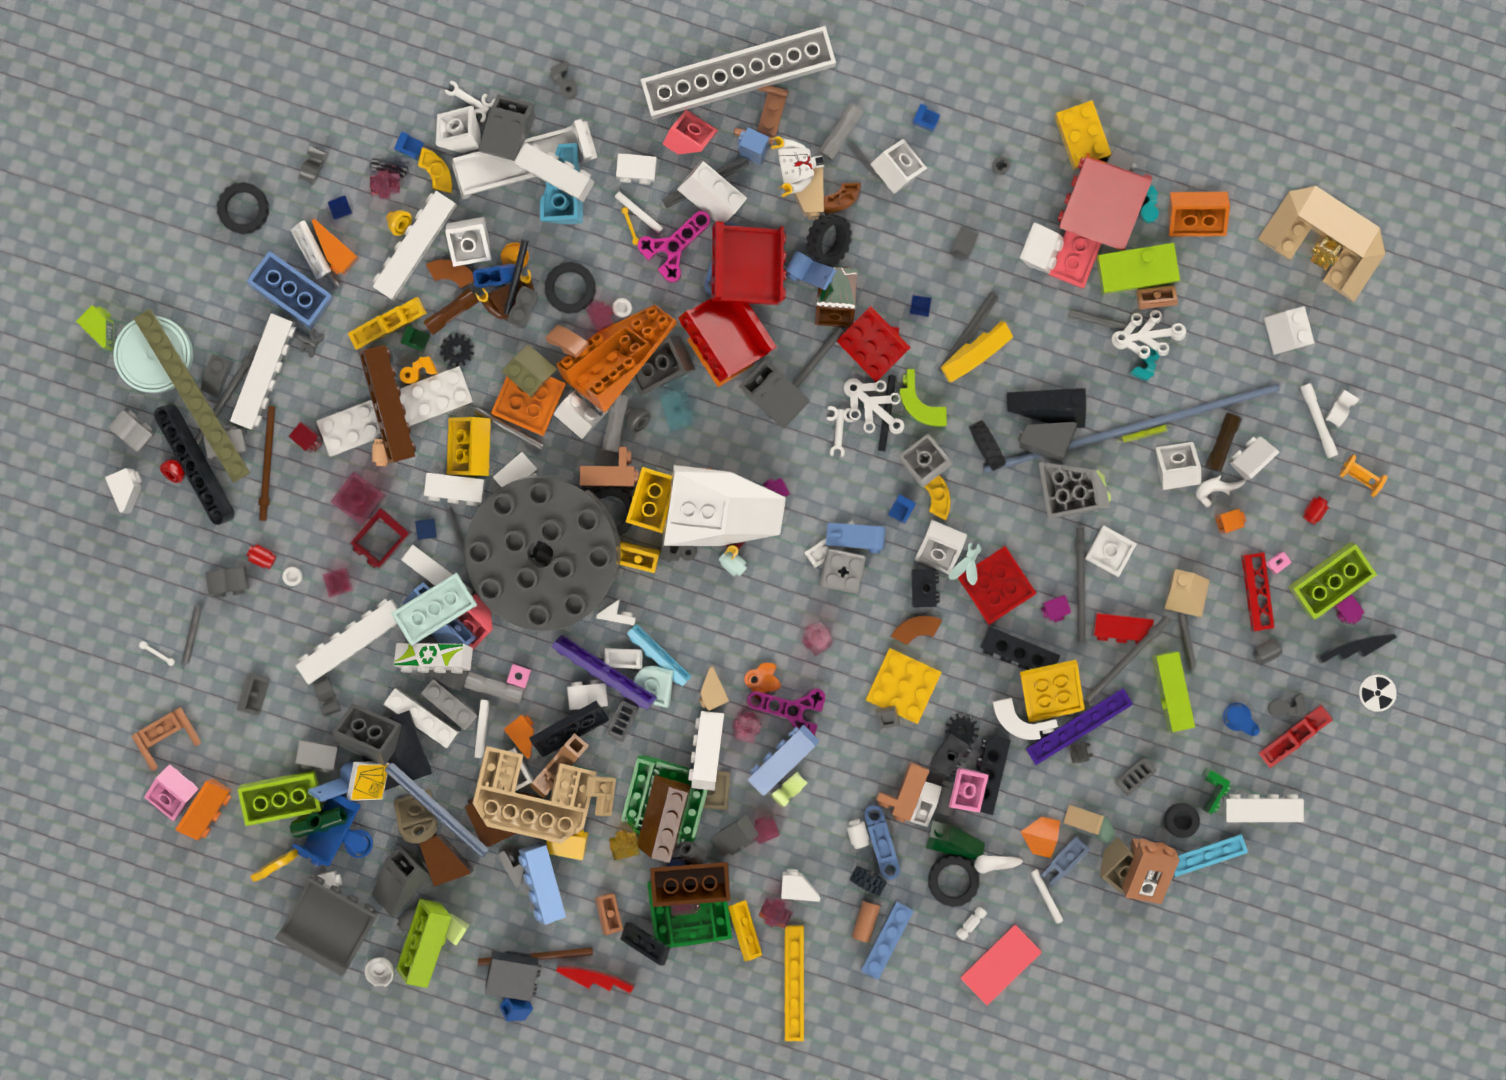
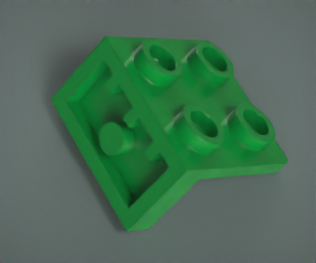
M1205 767L1202 772L1206 776L1204 780L1216 786L1203 808V811L1211 815L1213 812L1216 813L1221 805L1219 801L1222 796H1226L1230 791L1231 786L1229 784L1231 781Z

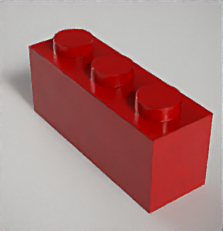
M1095 613L1092 636H1097V640L1100 641L1116 638L1118 643H1127V640H1135L1137 645L1154 625V619Z

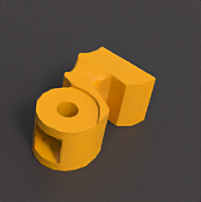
M427 356L420 357L417 361L413 362V367H404L400 371L399 376L404 383L414 384L420 381L422 368H425L426 372L431 375H437L438 371L432 358Z

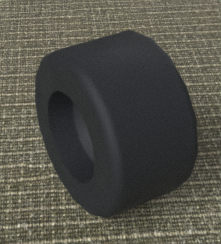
M1176 803L1166 810L1163 822L1170 834L1177 838H1187L1198 830L1200 818L1198 812L1192 806L1186 803ZM1179 813H1185L1189 818V823L1184 828H1179L1175 825L1174 819Z

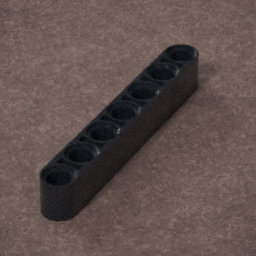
M174 404L158 407L154 412L155 420L209 519L215 525L231 521L234 518V509L178 407Z

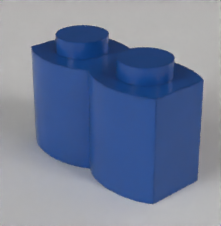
M506 264L475 270L473 272L475 287L484 288L511 283L515 265Z

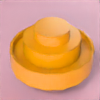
M509 243L503 248L501 252L503 265L516 264L520 243ZM528 250L526 251L523 268H525L529 261Z

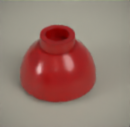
M177 458L175 460H167L160 465L161 473L168 480L174 483H181L183 481L185 473Z

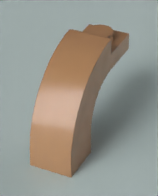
M574 733L529 786L542 798H545L553 788L558 763L572 766L589 745Z

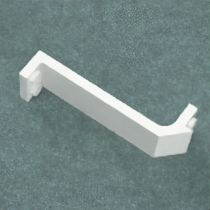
M582 119L574 121L570 127L525 139L519 151L520 153L525 143L531 146L535 143L543 148L542 152L548 155L549 152L556 153L558 144L577 143L580 165L598 158L587 121L582 122ZM482 152L453 158L451 163L462 200L470 198V195L537 176L520 168L514 163L515 161Z

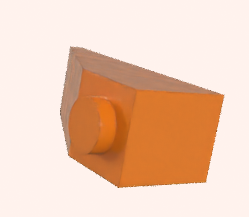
M313 219L312 224L326 259L331 264L329 266L330 269L337 275L340 272L345 275L358 261L359 257L316 219Z

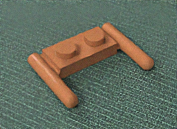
M765 86L756 89L768 93L757 132L768 136L769 144L774 145L775 140H771V138L777 135L789 90ZM735 128L734 135L740 136L742 130L745 132L746 130Z
M181 707L131 735L151 771L157 770L158 766L148 748L182 728H185L195 746L201 744L198 735Z

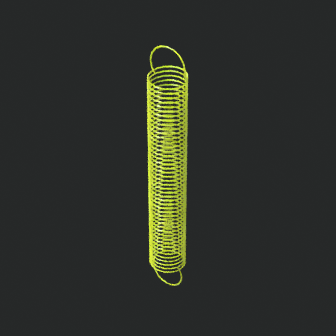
M1166 424L1161 425L1162 427L1147 429L1149 431H1139L1132 433L1133 435H1124L1120 439L1130 442L1137 440L1131 438L1152 436L1145 434L1167 432L1159 431L1166 429H1155L1167 427H1165Z

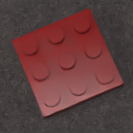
M871 306L836 341L875 382L911 348Z
M1003 546L976 564L977 581L975 585H971L967 580L966 571L958 577V580L988 625L1037 594L1006 546Z

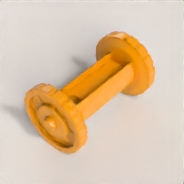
M1352 454L1344 463L1339 476L1343 478L1346 474L1350 475L1372 489L1370 496L1375 497L1383 488L1388 476L1383 474L1380 478L1355 463L1356 456ZM1375 479V483L1370 484L1369 480Z

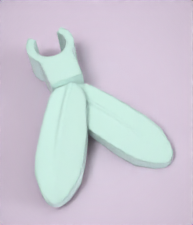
M972 543L968 545L966 558L950 571V580L958 578L966 571L967 580L971 585H975L977 581L975 560L981 552L979 544H977L975 550H972L974 548Z

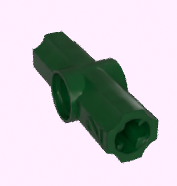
M343 807L321 813L312 812L307 817L292 821L290 832L295 838L316 832L323 833L330 828L346 824L348 820L347 813Z

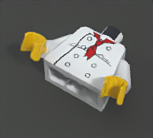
M779 136L771 138V140L776 141V145L771 146V149L781 148L778 149V156L784 184L778 188L785 190V193L781 196L785 197L789 194L803 191L811 183L812 178H814L813 169L824 167L823 157H811L810 149L793 140L782 139Z

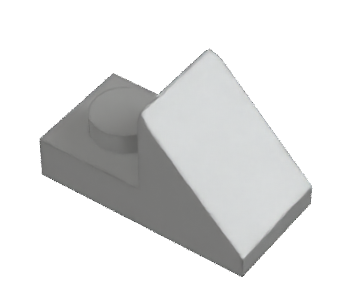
M505 849L499 852L498 856L517 888L522 883L525 872L524 867L520 863L514 865L516 860L513 854Z

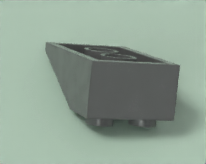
M671 336L664 339L632 380L640 396L696 370L681 336Z

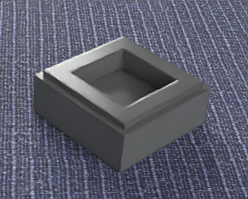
M895 706L876 710L881 729L900 725Z

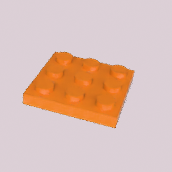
M506 376L491 414L544 436L566 383L550 377L535 396L531 398Z

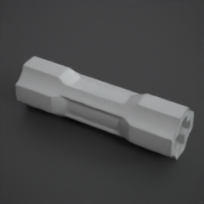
M850 103L829 137L819 149V152L828 159L833 160L843 141L864 111Z
M620 394L610 406L602 450L616 453L619 451L622 425L629 398L627 395Z
M469 672L464 688L491 694L518 704L522 700L525 689Z

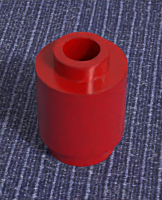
M1320 496L1318 498L1313 497L1303 511L1304 515L1302 518L1315 526L1330 508L1327 505L1328 501Z
M258 544L255 547L251 546L246 555L249 557V562L269 570L277 558L272 551Z

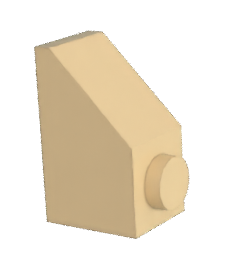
M713 666L708 670L700 692L701 697L698 698L703 709L707 707L708 711L729 701Z

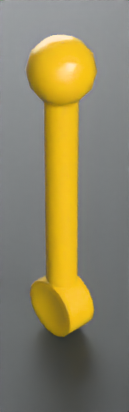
M623 207L621 212L625 215L633 237L632 243L637 245L639 239L636 237L630 221L629 210L627 207Z

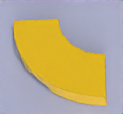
M422 147L418 167L425 169L430 174L432 189L452 194V177L446 163L436 153Z
M938 475L924 486L931 499V506L928 512L946 521L950 511V494L945 481Z
M293 849L279 856L250 875V878L253 882L267 877L299 856L297 854L298 850Z

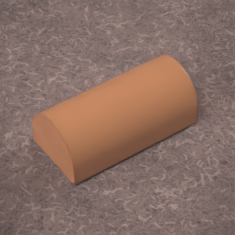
M1175 285L1138 289L1136 292L1139 310L1178 305Z
M608 893L595 897L603 935L622 931L623 927L615 894Z
M862 900L851 935L852 938L870 943L881 905Z

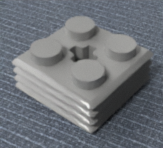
M929 434L923 436L898 456L902 464L921 487L927 485L952 465L950 459ZM922 459H928L929 462L923 463Z
M827 548L819 584L824 588L857 594L865 556ZM845 566L847 572L841 575L838 570Z

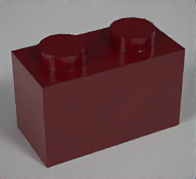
M300 422L288 436L304 451L309 453L318 451L323 444L321 443L323 438L303 422Z

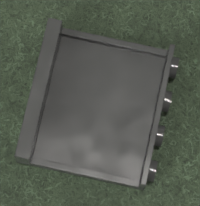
M317 875L314 877L310 876L275 939L338 975L343 976L379 913L375 912L376 908L373 906L359 903L357 897L341 893V888L325 884L323 878Z

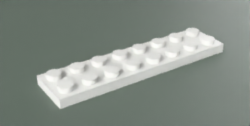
M460 366L400 389V401L406 410L405 420L410 426L473 403ZM372 400L316 421L330 457L374 441V439L382 438Z

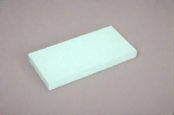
M456 572L391 614L412 646L476 607L477 603Z

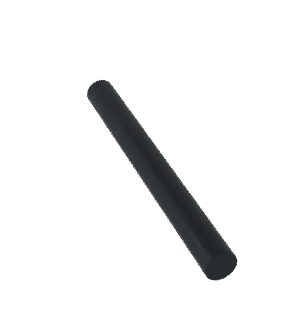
M521 239L504 309V314L509 315L514 305L529 240Z
M889 375L886 396L894 393L896 376ZM891 403L884 405V410L889 415H891L892 410ZM883 419L878 451L885 452L889 424Z

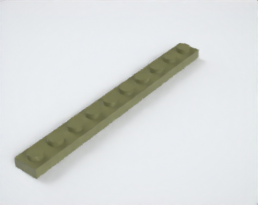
M148 309L135 317L136 324L232 482L236 483L251 474L152 309Z

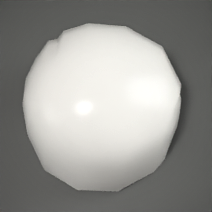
M378 957L371 959L367 963L364 973L366 979L375 987H386L393 980L394 968L389 960Z

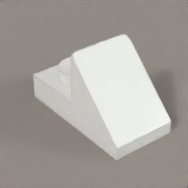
M620 599L598 613L596 617L629 625H635L636 618L632 617L633 613L621 611V615L618 614Z

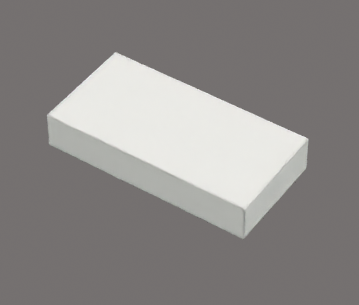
M605 648L604 663L610 667L642 669V649Z

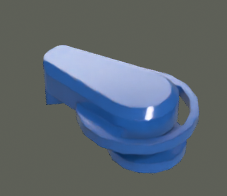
M1235 702L1225 708L1223 721L1227 728L1233 731H1243L1250 736H1257L1260 732L1259 726L1252 720L1250 709L1246 705ZM1226 711H1227L1226 717H1227L1228 723H1226V720H1225V713H1226Z
M348 829L342 841L345 844L347 853L355 858L367 856L373 848V839L364 830L353 831Z

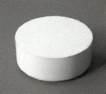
M620 298L613 303V312L617 317L625 318L630 315L632 306L627 299Z
M289 567L283 572L282 578L285 584L296 586L300 584L303 576L298 568Z

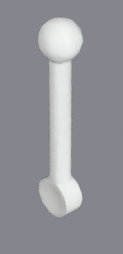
M145 641L140 642L139 647L141 649H147L165 660L169 666L174 665V659H169L149 647Z

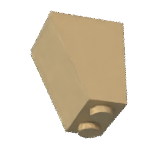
M823 167L813 169L814 178H812L811 183L803 191L793 193L803 216L808 217V220H818L819 216L824 214Z

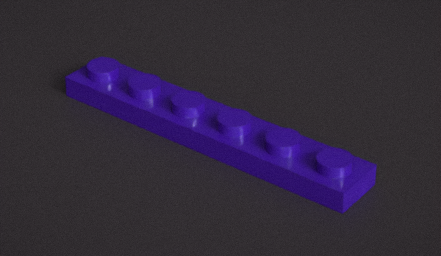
M561 635L553 643L552 648L557 653L566 656L575 665L587 670L590 675L598 677L607 686L613 687L622 696L634 701L639 707L648 710L656 701V696L565 636Z
M1121 688L1025 750L1034 764L1038 765L1134 704L1124 688Z

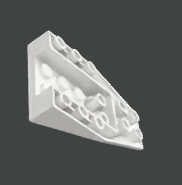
M673 465L672 489L663 533L664 546H724L780 535L786 497L732 472Z

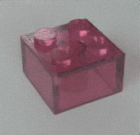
M353 471L330 502L358 524L364 526L387 495L360 474Z

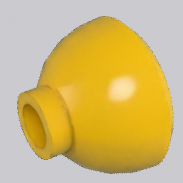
M403 210L389 212L386 220L390 232L395 236L403 235L412 223L411 214Z

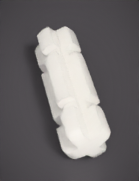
M979 906L974 911L975 914H972L962 925L963 928L956 932V935L964 941L969 936L968 933H971L981 922L980 919L987 915V912Z

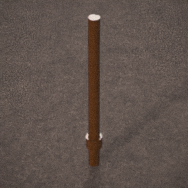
M268 406L261 497L258 500V505H260L259 521H267V509L270 506V498L268 497L275 406Z
M593 947L528 954L533 958H538V960L593 955ZM491 957L478 958V966L489 965Z

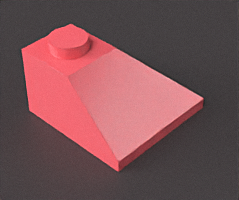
M685 110L670 128L663 145L677 154L701 152L718 130L688 110Z
M477 593L472 596L477 606L458 617L476 637L469 645L473 650L493 630L491 610L483 603Z

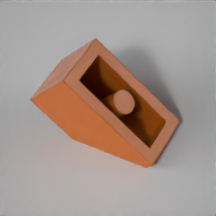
M1240 509L1215 515L1220 534L1245 527L1246 518L1244 512H1240Z
M522 714L503 730L528 759L532 756L533 745L529 737L534 735L535 729L533 725L535 723L528 715L524 716Z

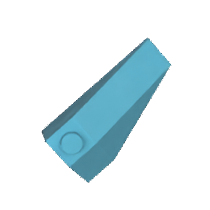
M558 144L555 153L559 157L558 161L562 163L567 161L575 166L574 170L580 172L578 144ZM546 182L544 195L540 200V221L558 224L583 223V202Z

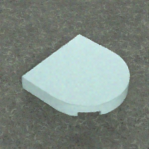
M656 666L642 668L635 676L634 682L657 697L654 705L666 708L670 706L673 670Z

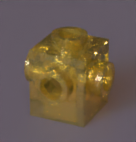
M1326 235L1321 244L1317 242L1311 251L1314 255L1310 261L1327 271L1329 266H1334L1340 258L1337 254L1343 245Z
M624 830L616 832L615 837L609 838L610 850L612 851L614 861L640 855L635 832L627 834V831Z

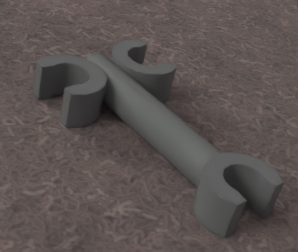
M313 328L310 331V337L296 329L293 337L305 343L301 346L300 352L303 353L306 348H310L311 352L308 357L312 358L315 355V348L318 342L323 341L325 335L321 334L319 338H315L314 333L316 330Z

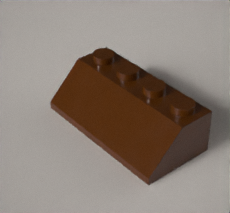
M657 775L654 776L637 847L650 858L669 864L673 859L691 792V785Z
M728 862L650 868L653 907L730 901Z

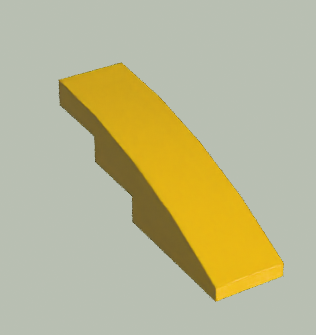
M415 297L403 305L373 318L347 334L355 349L358 350L410 324L427 313L419 297Z
M1000 321L989 333L983 332L971 344L965 343L940 367L948 382H953L983 363L1013 338L1006 322Z

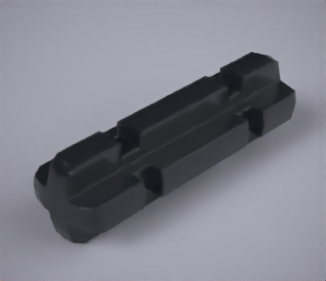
M373 158L370 163L372 170L378 171L379 169L380 172L394 176L397 174L401 178H406L408 173L407 167L401 165L397 167V164L386 161L380 162L379 159Z

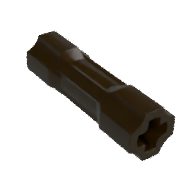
M1226 413L1213 450L1205 465L1206 467L1218 472L1222 471L1227 453L1242 421L1241 417Z

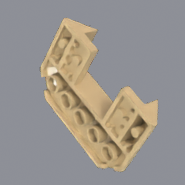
M1317 186L1289 191L1257 240L1286 259L1291 260L1310 229L1342 249L1322 282L1352 302H1355L1385 256L1380 227Z
M485 746L472 803L487 827L557 843L564 842L573 834L584 829L591 796H586L588 776L596 777L597 772L558 763L550 801L515 793L523 754Z

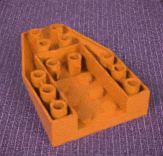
M656 305L650 306L600 330L587 340L589 345L578 357L567 355L556 366L566 383L606 413L674 328L677 321Z

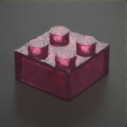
M347 568L322 574L329 598L354 591Z

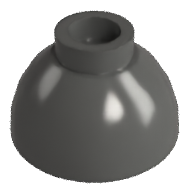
M630 407L625 413L627 426L633 433L643 430L651 419V413L643 408L635 409Z

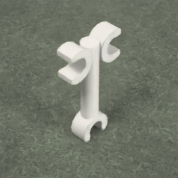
M451 81L450 84L455 89L452 92L445 90V93L448 96H457L477 108L475 114H482L480 122L483 124L486 121V114L492 107L495 99L491 103H486L488 95L485 93L482 96V102L460 90L456 82Z
M829 406L827 410H833L835 415L827 417V420L833 421L836 419L834 446L830 450V455L833 456L834 450L839 449L841 457H843L845 453L842 447L844 420L849 423L853 422V420L846 416L851 411V408L842 410Z

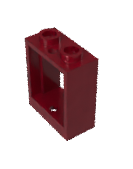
M380 508L350 544L353 545L352 550L359 556L363 554L368 558L366 562L374 569L376 567L382 568L411 533L384 509ZM379 519H382L401 537L379 561L359 542Z

